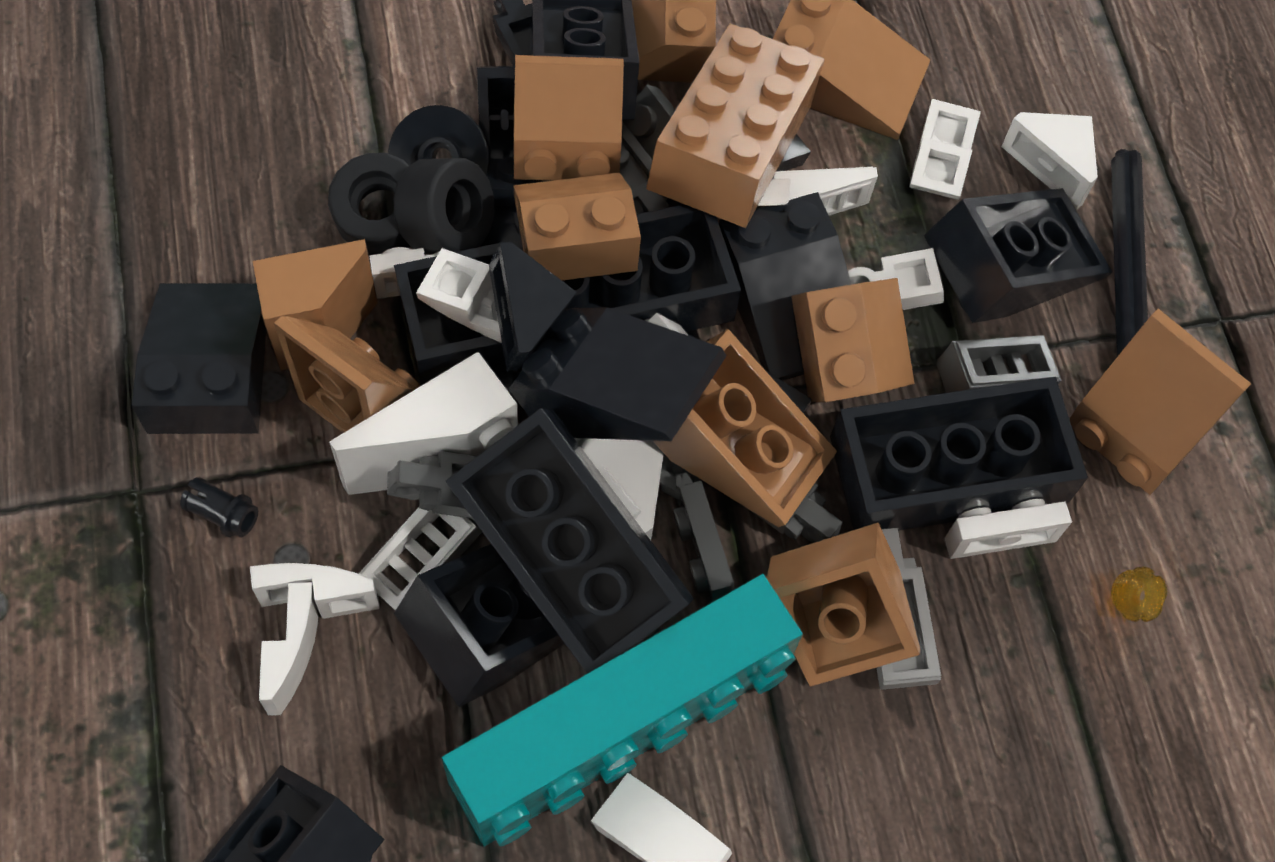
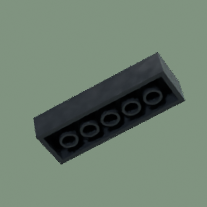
M685 204L636 214L641 235L638 271L562 280L577 292L566 309L608 307L642 320L650 319L658 313L681 325L685 332L735 321L741 288L717 217ZM521 239L506 241L512 242L523 250ZM500 243L455 253L489 264ZM437 256L394 265L399 298L421 386L477 352L480 353L495 374L496 370L506 371L501 342L456 322L418 299L416 292ZM552 328L549 330V332L545 335V337L541 340V342L538 344V346L534 349L532 353H534L539 348V346L550 333Z

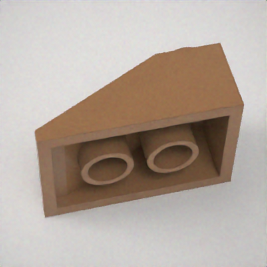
M791 0L773 40L789 46L801 47L808 53L825 59L810 108L898 140L929 66L930 59L853 0Z
M1158 308L1083 398L1069 419L1076 437L1083 445L1092 450H1097L1117 467L1118 472L1127 482L1141 487L1151 495L1196 447L1251 383Z
M281 315L274 322L299 400L343 433L420 387V384L405 370L397 368L393 371L380 362L377 352L367 342L358 337L352 341L335 328Z
M727 329L706 341L722 347L727 356L671 442H653L670 461L779 528L786 525L837 451L732 332Z

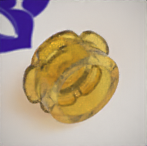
M1137 567L1133 570L1122 572L1115 579L1111 589V599L1115 608L1126 619L1137 622L1139 619L1149 622L1157 618L1163 610V604L1168 594L1164 579L1161 576H1155L1154 571L1148 567ZM1144 590L1145 598L1140 600L1141 593Z

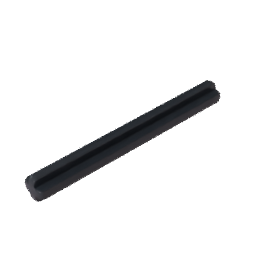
M1126 149L1116 151L1115 157L1111 160L1117 357L1148 320L1142 156L1137 150L1128 151Z

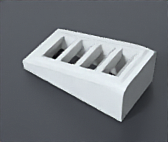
M876 167L776 171L772 179L789 178L791 180L789 200L818 192L830 216L869 204L878 174Z
M418 507L359 574L373 579L377 594L396 610L417 575L459 558L478 538L482 530L469 518L432 513V510L427 511ZM439 516L456 531L449 539L432 525ZM422 532L440 547L434 556L415 540ZM405 549L409 550L425 565L419 573L415 572L399 557ZM388 565H391L409 582L403 591L382 573Z

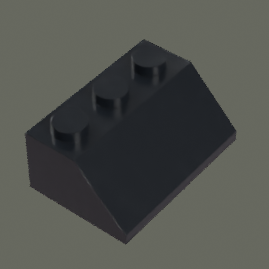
M280 765L203 862H371L372 855L385 839L339 798Z

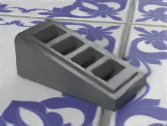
M1044 335L953 341L937 360V369L946 393L1056 377L1058 384L1062 381ZM1021 355H1027L1033 372L1027 371ZM1005 358L1011 371V374L1008 373L1007 368L1005 366L1003 360ZM984 362L986 364L989 375H986V372L984 370L982 364Z

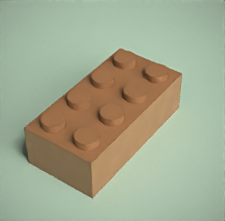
M730 23L657 139L646 189L746 228L811 107L825 59L808 53L801 47L789 46L760 35L753 29L741 28Z

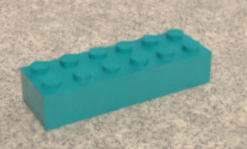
M761 574L442 756L448 784L483 847L495 840L500 847L505 846L527 833L532 828L529 820L550 808L552 814L557 815L577 804L584 798L585 795L581 789L600 778H603L605 783L609 784L629 773L637 766L634 758L654 747L657 753H662L674 747L687 737L688 733L685 728L705 717L709 724L723 718L738 706L735 699L747 691L755 688L758 694H762L778 685L788 676L785 669L795 661L794 653L803 633L765 575Z

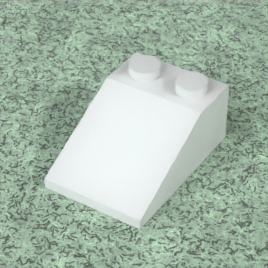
M477 352L329 441L342 485L349 495L387 490V474L397 465L399 460L420 463V459L423 456H437L440 451L478 456L518 426L517 403L480 353Z

